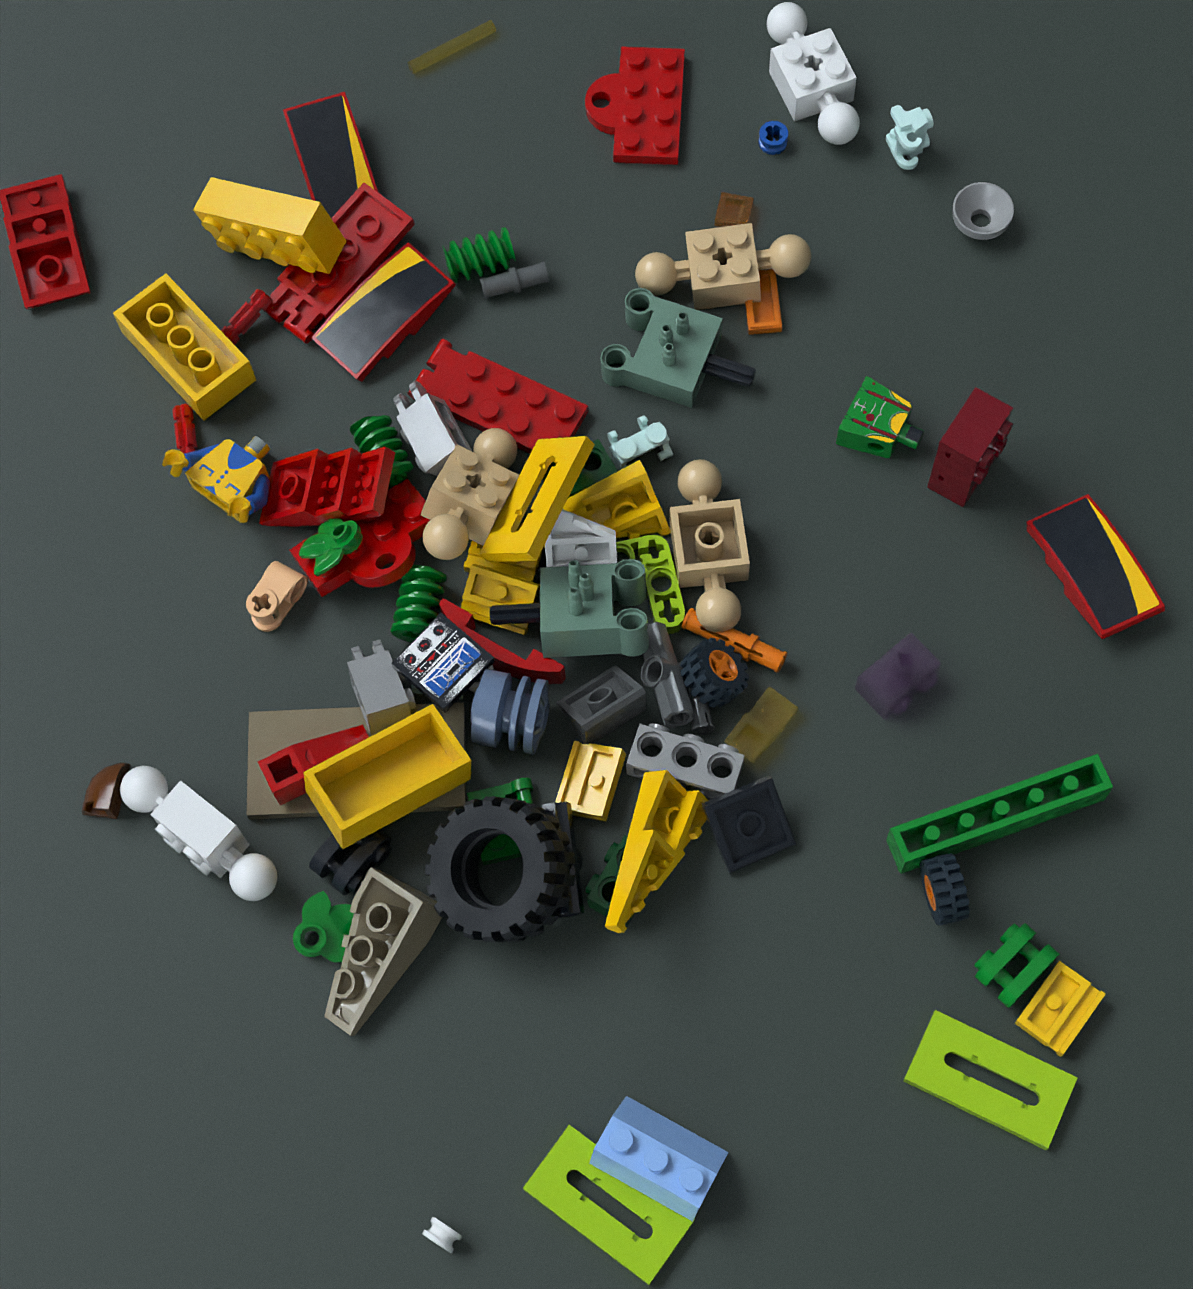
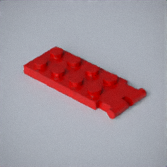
M365 182L331 218L346 239V243L330 274L319 271L310 273L298 266L289 264L277 278L280 285L271 293L272 303L264 311L278 323L282 322L289 315L283 326L305 344L312 340L311 337L314 335L312 330L323 318L326 320L338 306L378 267L415 225L412 217Z
M445 339L440 340L426 363L434 372L422 369L415 380L425 387L427 393L445 400L455 419L482 432L491 428L503 429L513 436L517 448L531 454L538 439L574 437L589 412L588 405L476 353L469 351L465 356L452 350V344ZM409 390V391H408V395H409L412 399H414V397H413L411 391Z

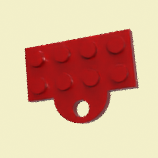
M621 47L619 73L602 76L588 88L585 96L587 118L599 131L615 135L613 162L678 165L685 49ZM605 99L609 102V105L599 108L594 106L593 103L596 100Z
M408 479L393 486L387 492L382 516L355 521L360 526V532L363 535L360 546L352 553L344 554L336 566L319 576L314 574L316 558H301L299 556L300 548L307 539L292 547L289 551L321 597L352 579L357 584L365 587L389 585L402 578L411 569L415 561L416 549L413 542L423 537L424 528L430 521L421 516L426 500ZM388 563H394L389 568L381 569L384 565Z

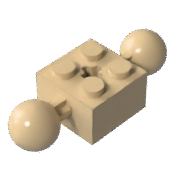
M752 223L685 232L688 260L674 262L671 257L664 253H649L638 262L635 278L640 288L649 290L655 296L669 292L675 286L676 281L691 279L694 309L696 310L745 304L747 300H752L753 303L761 302L759 270L772 269L776 274L785 278L797 277L807 270L811 262V250L803 238L787 234L777 238L772 243L770 249L756 251Z
M491 428L483 431L475 440L473 452L456 444L434 481L421 516L430 520L423 531V543L426 550L435 558L441 560L457 558L465 551L469 539L482 546L484 545L519 477V474L508 470L516 459L517 444L513 436L507 431L500 428Z
M699 459L687 463L679 473V491L693 505L670 507V531L679 588L704 585L705 592L700 596L696 604V616L702 627L716 633L732 629L740 619V601L732 591L726 589L725 583L748 580L750 561L740 499L713 502V499L717 497L721 490L722 476L719 469L713 463Z

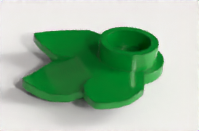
M340 518L327 520L319 526L318 534L309 537L303 543L299 556L301 558H316L314 574L319 576L336 566L344 554H350L360 546L363 539L360 526L352 520L345 522Z
M324 891L310 897L302 908V923L296 927L293 934V943L296 950L307 957L322 955L331 962H342L345 947H341L344 934L349 935L354 914L350 912L351 905L338 904L331 907L330 900ZM315 931L318 933L319 941L316 945L310 946L305 942L307 932Z

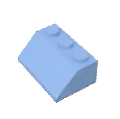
M626 1096L612 1115L597 1142L589 1164L693 1222L729 1152Z

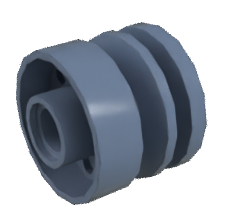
M486 669L472 702L470 719L472 723V743L496 748L503 734L508 733L510 751L518 750L522 736H524V753L535 754L539 741L544 735L549 715L548 680L537 679L531 694L530 677L523 676L517 691L512 690L511 673Z

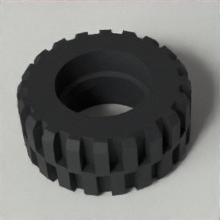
M496 796L485 797L483 800L473 799L464 804V809L456 808L448 814L447 818L450 822L448 824L440 823L436 829L435 835L438 836L436 843L430 842L427 854L431 855L430 865L425 864V876H430L431 884L426 886L429 897L437 899L438 903L434 905V909L440 917H449L447 925L454 931L463 932L464 937L473 940H484V942L523 941L527 936L535 937L544 932L545 927L543 924L553 925L560 917L556 910L558 907H566L571 898L566 894L568 886H574L575 875H570V865L576 864L574 853L567 852L566 846L570 844V839L566 832L557 831L560 823L553 815L545 814V810L536 804ZM506 834L519 847L524 869L522 881L517 892L505 904L497 906L487 899L480 887L478 863L487 844L495 837Z

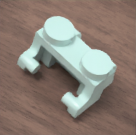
M896 105L890 111L896 126L886 135V142L897 164L903 169L910 170L918 164L919 159L916 156L923 152V148L930 145L927 129L933 127V118L927 108L921 110L918 107L910 111H904L900 105Z
M643 415L637 418L641 431L619 441L617 440L618 435L615 430L607 433L611 444L609 450L613 455L612 460L618 471L627 467V462L658 446L661 449V452L657 453L660 461L673 456L669 446L670 438L667 435L666 428L660 421L648 426V419Z

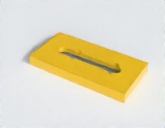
M587 436L537 440L479 553L488 562L537 561L595 445ZM554 462L556 466L551 467L531 507L532 513L527 514L521 528L516 531L549 465Z

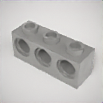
M651 723L649 726L639 724L626 763L627 775L643 779L644 772L668 770L687 791L699 790L707 799L711 800L737 789L744 767L745 755L740 754L737 748L730 745L719 744L717 747L706 744L701 737L693 734L680 736L670 733L668 728L659 724ZM649 745H654L661 749V753L655 757H648L643 754L642 750ZM682 756H691L696 760V763L686 768L680 766L677 760ZM717 766H725L731 771V774L726 778H718L712 773V770Z

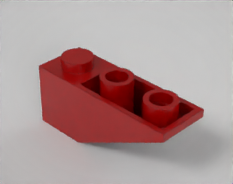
M359 725L290 745L258 761V764L273 795L281 806L306 793L305 771L369 738V735L364 726Z

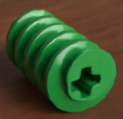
M506 227L501 228L500 238L497 237L493 230H490L487 242L479 233L475 235L474 245L467 237L462 239V248H459L454 240L450 241L448 252L442 245L450 278L456 284L461 272L469 281L471 280L473 269L476 270L480 277H484L485 266H488L491 272L496 274L497 263H501L507 271L510 267V260L513 259L516 262L512 242Z
M387 415L367 416L353 423L349 431L354 436V442L359 447L360 453L385 446L396 452L388 487L389 490L406 480L407 474L413 470L414 466L410 461H405L408 453L400 449L403 443L400 438H395L398 433L396 428L389 427L392 424L391 417Z
M412 565L411 569L401 578L403 584L399 587L400 597L396 601L398 610L393 615L395 623L392 624L390 629L394 637L410 643L429 625L428 622H432L438 616V613L430 609L440 608L439 603L441 600L433 596L443 595L445 590L436 583H443L447 580L446 574L423 565Z

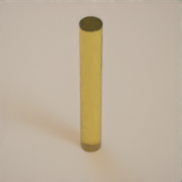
M489 20L407 62L410 71L414 74L496 32L495 25Z

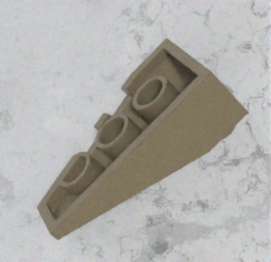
M370 867L352 900L350 912L354 913L349 935L344 934L341 947H345L341 968L334 974L324 1017L350 1036L357 1034L430 941L442 919L434 909V905L438 902L416 888L376 868Z

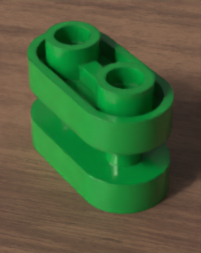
M1015 923L1012 924L1000 937L999 940L1004 944L994 954L989 949L974 965L979 970L974 977L985 987L995 980L1004 988L997 998L1008 1009L1060 955L1050 944H1047L1039 951L1030 943L1037 933L1027 923H1024L1021 927ZM1020 953L1030 963L1014 978L1005 968Z

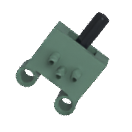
M645 288L633 289L625 297V320L627 325L636 331L645 330L634 358L631 357L630 351L620 344H612L605 347L600 357L601 375L606 384L613 387L626 386L690 408L693 407L706 374L746 387L752 385L756 375V369L714 355L722 336L723 318L655 297ZM645 308L646 310L639 312L635 311L634 309ZM614 363H620L623 365L619 368L610 367V365Z
M625 559L611 564L580 565L577 560H572L568 566L540 568V603L491 606V624L540 622L543 658L621 653L626 656H639L649 648L647 615L637 608H628L614 616V601L617 600L624 606H636L644 602L647 596L644 564L635 559Z

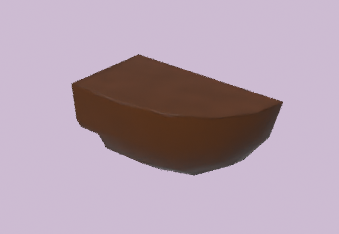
M120 762L106 766L92 777L86 790L82 815L118 819L122 802L120 785L123 777L129 771L130 764Z

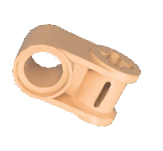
M279 561L272 562L246 600V608L252 616L254 626L264 632L277 629L294 604L304 594L308 578Z

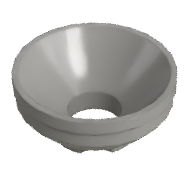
M988 182L973 183L964 187L956 195L952 207L953 220L957 228L971 238L978 240L992 239L1005 232L1010 225L1014 214V205L1009 194L1001 187ZM976 214H983L988 217L990 223L985 227H978L972 223L971 217Z

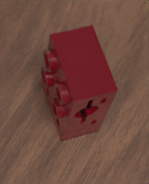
M975 387L939 442L927 488L964 508L978 484L981 485L991 468V464L996 457L1000 456L1008 442L1006 437L1014 424L1009 421L1013 407Z

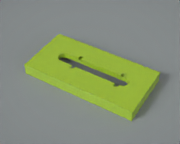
M935 1010L903 1081L1047 1150L1078 1078ZM948 1053L958 1055L1033 1091L1039 1097L1038 1104L1035 1106L1026 1105L1010 1095L966 1076L964 1073L946 1065L944 1061L945 1055Z
M568 1125L525 1184L523 1190L647 1285H650L694 1223L695 1218L692 1222L589 1164L596 1144L571 1125ZM573 1170L580 1172L649 1224L653 1230L652 1236L648 1239L638 1237L634 1232L567 1182L568 1173Z

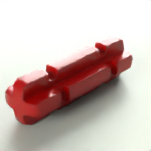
M256 289L249 297L251 301L249 303L245 302L228 321L230 325L228 327L224 326L221 329L222 333L234 345L240 340V333L244 335L261 316L259 312L262 309L265 311L272 303L271 297L263 290Z
M188 404L176 405L172 411L173 420L177 421L174 424L177 449H180L183 454L197 450L195 424L191 423L194 420L193 409Z

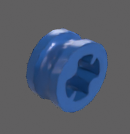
M769 121L763 124L759 131L758 144L760 149L771 155L780 154L785 150L788 141L787 127L779 121ZM774 134L779 136L778 141L773 138ZM768 135H771L773 141L768 140Z

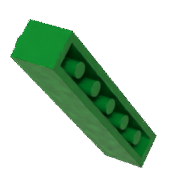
M1095 754L892 827L886 842L898 870L902 874L920 867L921 860L949 853L954 855L1103 801L1112 790L1113 785L1099 755Z

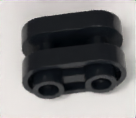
M379 829L342 849L334 835L331 834L314 854L309 868L321 878L333 872L335 876L331 883L332 887L344 896L350 892L356 894L370 867H374L375 864L381 865L389 857L392 848L389 846L391 838ZM357 844L358 848L344 863L342 861L344 857Z

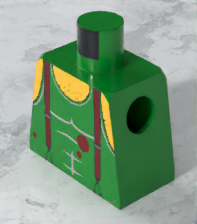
M866 376L838 428L836 444L872 455L890 458L898 442L916 450L925 431L908 424L913 407L910 402Z

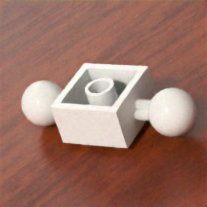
M792 2L780 3L770 11L767 17L769 35L773 40L782 44L771 48L769 73L794 122L820 113L818 130L823 139L834 145L848 143L856 136L860 126L858 113L851 105L847 104L854 101L857 77L831 28L804 36L808 24L804 10Z
M138 766L126 773L120 785L122 800L134 811L142 813L153 811L150 815L158 823L155 830L171 848L179 854L182 851L191 860L190 862L206 876L212 871L221 878L227 871L230 872L229 882L231 888L237 896L244 900L258 901L272 893L277 883L275 865L262 854H242L249 846V843L236 824L182 781L168 794V784L165 776L154 767Z

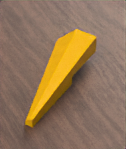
M640 460L569 497L563 507L566 511L615 530L616 538L628 537L633 539L645 534L659 533L661 536L671 533L647 472ZM523 523L519 524L516 531H518L521 528Z
M668 770L644 772L605 923V927L608 930L616 933H624L627 930L626 922L634 913L641 912L645 907L644 899L651 891L658 890L684 857L685 852L683 850L693 839H697L702 834L701 827L707 820L702 803L709 800L699 790L687 791Z

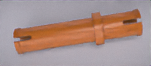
M693 608L688 610L682 622V629L689 630L706 639L716 638V641L721 639L725 641V646H733L735 648L733 652L740 653L742 660L746 662L753 660L774 670L776 673L781 670L786 660V651H781L760 641V636L753 633L749 636L734 628L716 633L706 630L699 623L696 611Z

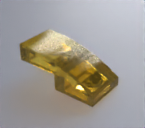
M769 686L750 712L744 714L724 742L737 748L740 754L745 755V758L754 764L778 737L799 708Z

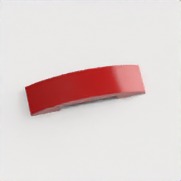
M444 598L440 601L441 613L494 657L493 669L511 673V677L518 679L528 676L531 682L535 683L537 679L548 680V684H562L566 679L565 666L552 658H543V653L536 649L532 650L527 660L521 658L475 632L476 626L473 614Z

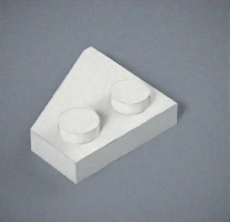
M562 509L545 543L546 567L568 566L572 560H577L580 565L617 563L616 531Z

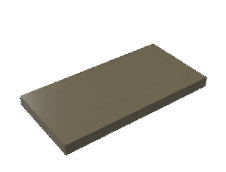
M464 702L454 703L446 713L434 704L466 751ZM416 704V708L411 710V715L431 704ZM360 707L249 712L247 817L249 819L321 816L307 793L280 806L267 783L258 761L290 745L363 725L369 737H371ZM466 782L412 812L464 809V804L466 803Z

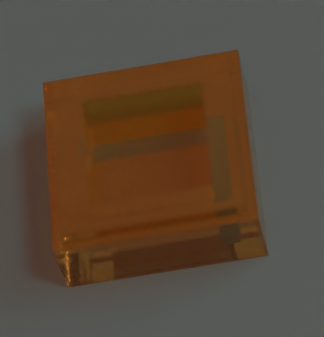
M721 192L715 217V226L725 227L748 224L754 198Z

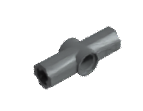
M660 622L649 624V648L642 654L644 663L641 668V680L644 685L653 688L664 726L674 729L678 726L687 725L694 719L692 705L684 684L686 678L681 677L680 671L683 668L680 666L681 662H678L666 625Z

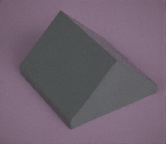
M614 665L557 701L556 704L584 744H594L646 710V692L639 683L618 666Z

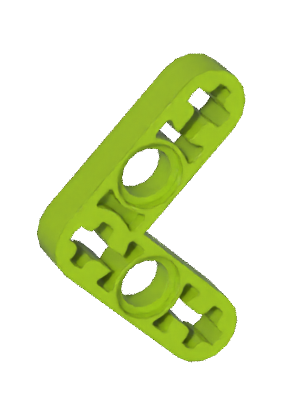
M647 535L616 542L617 552L625 553L629 559H635L634 550L638 549L640 562L645 567L647 597L654 623L660 622L665 624L668 634L678 632L685 617V608L667 541L658 535ZM649 547H655L657 551H660L658 558L652 559L651 554H647L649 553ZM663 576L668 578L672 584L664 592L656 591L651 585L652 581L657 577ZM669 600L671 613L677 614L674 617V622H668L663 617V602Z

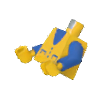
M254 436L244 449L232 440L226 439L220 444L183 454L179 450L171 449L165 453L162 465L164 467L172 465L170 471L172 476L179 477L182 470H185V474L194 490L240 523H246L249 515L267 505L270 480L267 469L261 460L270 451V448L259 437Z

